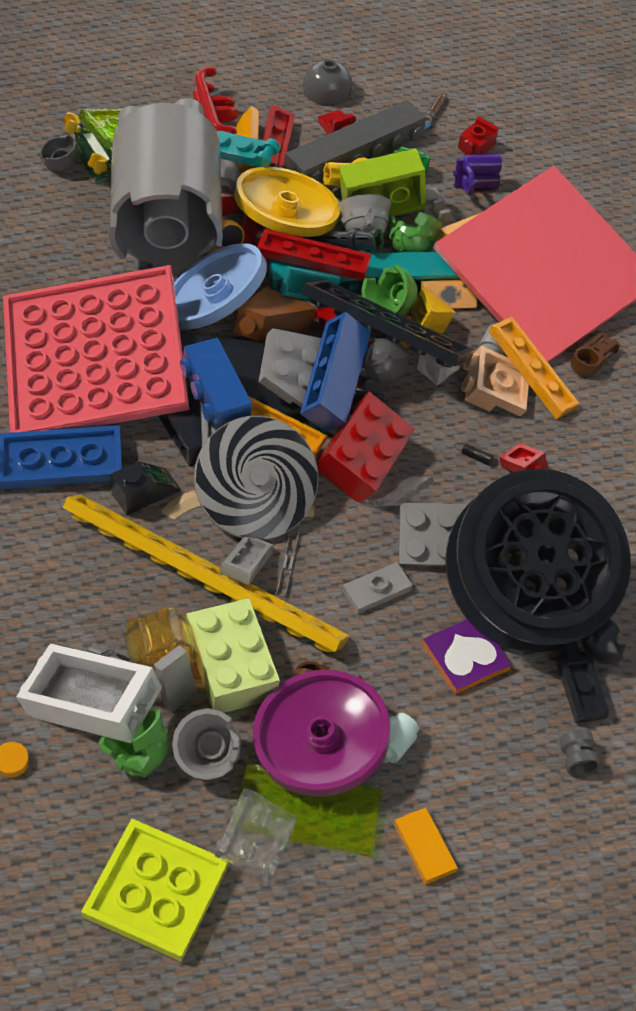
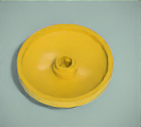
M279 167L252 168L243 172L238 177L235 186L234 198L239 208L255 222L277 232L300 237L323 235L336 226L340 215L339 202L327 187L315 179L293 170Z

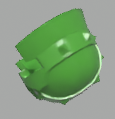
M419 212L414 221L418 226L412 227L405 225L403 221H398L394 215L390 214L391 232L389 238L398 253L429 252L438 241L437 235L443 224L437 218Z
M397 264L394 268L383 269L384 272L380 276L378 284H376L375 278H364L362 297L400 315H407L416 302V282L407 269L401 268Z
M151 707L131 743L102 736L98 746L108 755L111 754L120 773L124 770L131 776L145 778L147 774L152 773L164 762L168 754V728L163 725L161 711L156 707Z

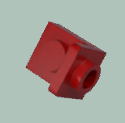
M339 109L318 116V123L327 134H330L356 123V116L353 113L344 115Z
M518 443L499 457L501 467L512 472L526 469H548L545 452L522 443Z

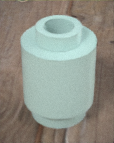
M398 713L396 716L389 718L391 738L387 754L383 760L384 763H397L417 739L419 726L413 718L405 713Z

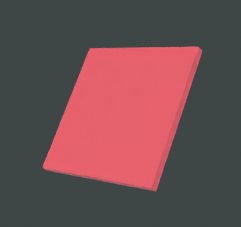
M554 165L437 241L433 247L498 322L511 316L515 319L548 363L636 301V253Z
M171 265L3 296L10 433L99 427L190 410L186 377L183 376L180 368L183 351Z

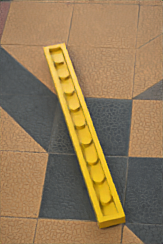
M81 494L66 498L63 508L71 512V516L75 520L83 523L90 522L98 526L97 530L100 533L109 537L116 536L124 540V545L136 551L143 550L149 553L153 561L162 565L169 564L177 568L179 575L188 579L196 578L205 583L204 587L207 590L218 594L222 592L232 597V602L249 598L253 609L259 612L258 615L262 619L272 623L277 621L287 627L286 630L290 634L297 637L305 636L315 641L314 645L325 652H336L347 643L350 635L251 583L247 585L220 574L221 567Z

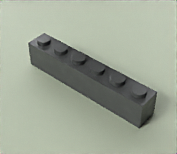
M406 100L285 153L284 168L302 173L321 182L324 177L323 169L325 163H352L358 158H376L388 150L400 148L406 142L418 140L424 134L426 116Z

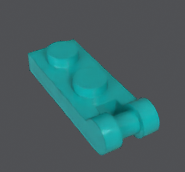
M217 131L220 141V159L267 168L272 161L271 157L277 155L281 149L280 144L274 139L263 141Z

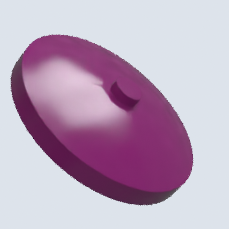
M336 670L305 672L281 683L261 704L253 726L255 751L266 774L278 785L291 792L313 797L340 794L365 782L382 764L391 738L388 711L378 692L361 678Z

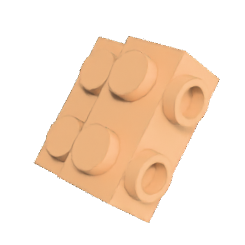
M481 345L473 354L471 360L465 362L463 366L464 370L468 371V375L463 380L461 391L466 393L465 401L489 412L495 406H498L518 416L523 415L527 411L529 384L508 357Z

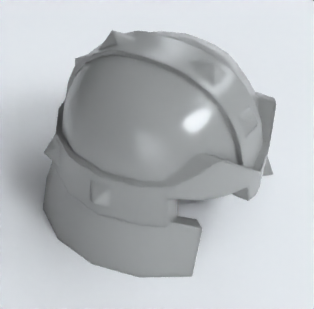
M370 194L348 197L338 204L342 216L341 222L346 232L353 228H360L362 231H372L375 228L381 229L384 234L386 226L390 222L389 212L392 204L386 197Z
M208 708L193 711L181 720L174 731L172 742L174 758L181 769L194 778L210 780L225 775L233 769V765L238 761L241 751L239 731L233 725L232 718L220 710Z

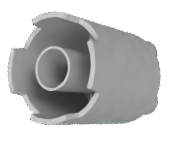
M180 99L174 104L156 103L143 107L128 106L122 109L118 115V126L114 131L112 140L109 235L112 248L121 260L126 258L127 253L135 258L151 263L152 268L171 265L173 275H181L200 260L201 256L212 249L214 245L221 247L223 232L220 141L215 127L204 116L202 105L194 99Z

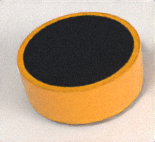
M233 220L222 222L223 238L221 246L242 244L244 240V230Z

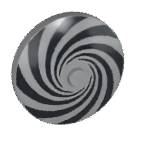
M247 416L226 423L216 430L204 443L195 464L194 487L202 510L212 523L222 531L241 539L250 537L265 540L290 531L308 514L317 493L318 469L309 445L291 426L270 417Z

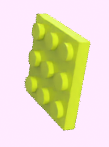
M131 819L81 911V916L182 962L229 866V860L135 819Z

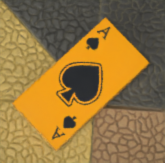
M462 280L421 281V290L422 288L427 289L450 308H477V297Z

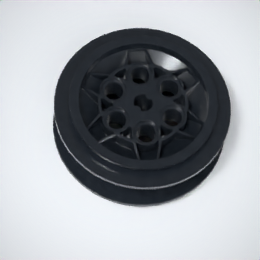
M526 469L510 473L492 482L462 510L448 537L445 566L448 585L458 608L469 623L480 633L497 644L510 649L524 652H546L560 649L563 647L561 644L574 642L592 634L614 615L626 594L629 584L631 555L628 538L618 515L597 490L579 478L567 473L550 469ZM549 523H553L557 526V528L559 529V536L554 535L550 531ZM518 525H523L528 530V537H524L519 533ZM568 549L576 552L578 562L571 560L568 555ZM506 553H510L516 558V566H512L506 561ZM557 577L565 581L566 591L558 587L556 583ZM525 579L531 580L534 583L535 593L527 590Z

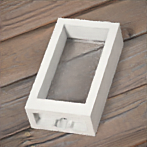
M50 644L43 656L39 658L27 681L21 686L20 692L16 697L27 715L36 719L131 743L159 695L162 686L152 667Z

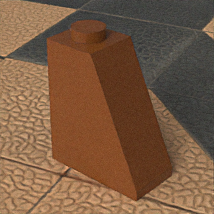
M266 287L239 307L233 332L257 342L266 341L267 333L272 328L305 335L311 330L317 307L292 297L282 296L279 292Z

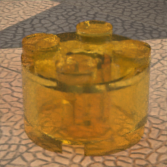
M165 607L155 614L131 619L125 625L127 631L124 640L131 663L152 667L155 672L154 664L180 645L187 650L190 664L193 661L197 664L199 655L189 621L185 616L177 613L174 607Z

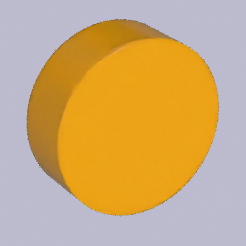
M6 742L0 745V775L6 778H14L23 774L29 765L27 749L17 742Z

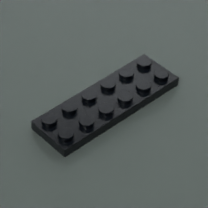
M326 279L305 283L301 294L309 297L310 303L319 307H325L326 305L335 309L334 314L337 316L347 312L354 319L360 321L359 323L369 331L377 329L385 333L384 337L394 343L402 341L411 346V351L423 356L429 354L435 357L436 362L444 367L452 368V366L455 367L470 361L475 349Z

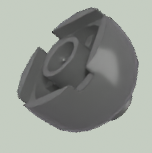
M332 59L317 61L306 71L303 83L304 94L310 101L319 105L333 104L334 106L342 104L351 96L352 77L347 67Z

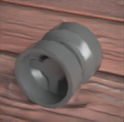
M584 729L574 730L560 738L561 749L567 755L565 765L569 774H577L575 767L577 764H583L585 773H592L600 767L599 756L597 752L593 751L595 742L591 731Z

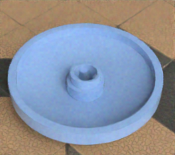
M245 243L226 246L201 258L181 274L174 282L179 327L181 329L204 327L221 320L242 306L259 288L267 271V262L260 250L254 245Z

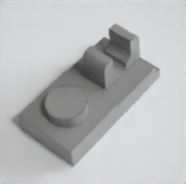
M436 187L426 189V209H421L419 212L437 218L442 222L443 227L456 223L450 209L446 206Z

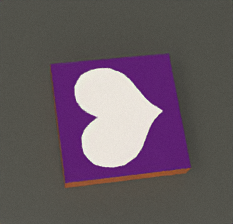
M464 620L422 640L423 647L454 694H458L502 674L511 668V663L498 644L480 633L468 620Z

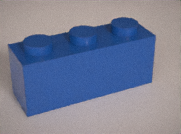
M214 338L184 346L183 359L180 360L182 374L184 377H189L193 396L195 399H200L204 418L207 422L211 421L215 431L230 421L251 416L252 402L219 339Z

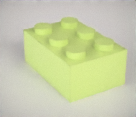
M247 598L186 613V634L211 708L226 713L263 703L266 697L279 686L280 680L250 599Z

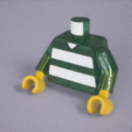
M68 112L62 123L65 125L64 128L68 134H75V141H77L80 151L79 159L96 184L110 179L112 140L115 129L91 130L85 125L79 124L80 119L77 115Z

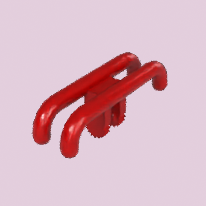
M204 67L198 70L195 75L197 87L193 91V99L202 105L204 116L213 124L216 131L237 134L235 126H225L220 123L231 122L238 118L239 112L234 107L235 101L233 97L210 96L209 92L214 91V85L205 81V78L216 75V68Z

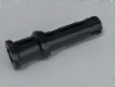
M353 228L349 232L328 231L326 234L319 236L303 237L355 251L371 250L373 253H380L384 245L382 230L375 228L372 231H362L360 228Z

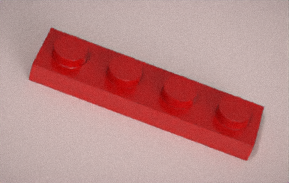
M264 229L257 246L263 257L364 281L371 261V254L268 229Z

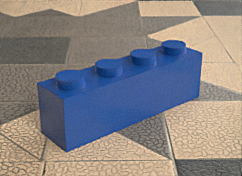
M347 312L326 322L300 412L301 415L325 433L342 427L349 419V411L356 394L355 389L358 377L362 372V362L368 349L371 331Z

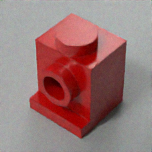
M478 116L475 119V123L460 134L458 149L465 155H484L495 146L499 127Z

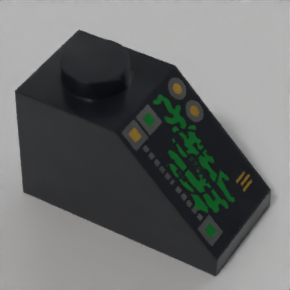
M136 462L111 473L112 495L126 515L132 514L180 491L179 486L166 468Z

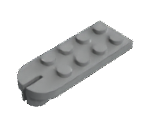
M400 503L399 565L446 567L445 555L448 537L457 517L468 504ZM549 523L550 531L554 535L559 536V529L557 528V526L553 523ZM518 525L519 533L524 537H528V530L523 525ZM506 553V561L510 565L516 566V558L512 554Z

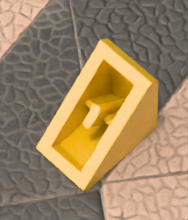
M422 288L410 310L413 321L442 334L454 316L455 311L430 291Z

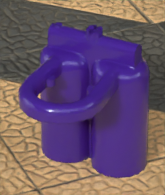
M465 155L463 158H457L456 170L453 171V176H455L454 187L462 188L468 196H472L474 190L499 189V173L502 168L501 155Z

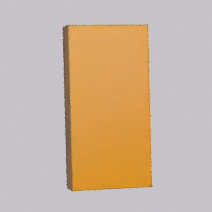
M426 807L395 819L394 826L424 885L457 872L458 867Z

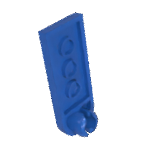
M120 425L0 433V489L110 482L111 473L122 469Z

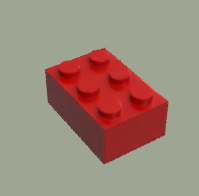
M368 392L352 407L346 424L338 428L316 461L318 472L358 503H362L377 491L415 430L414 427L371 392Z

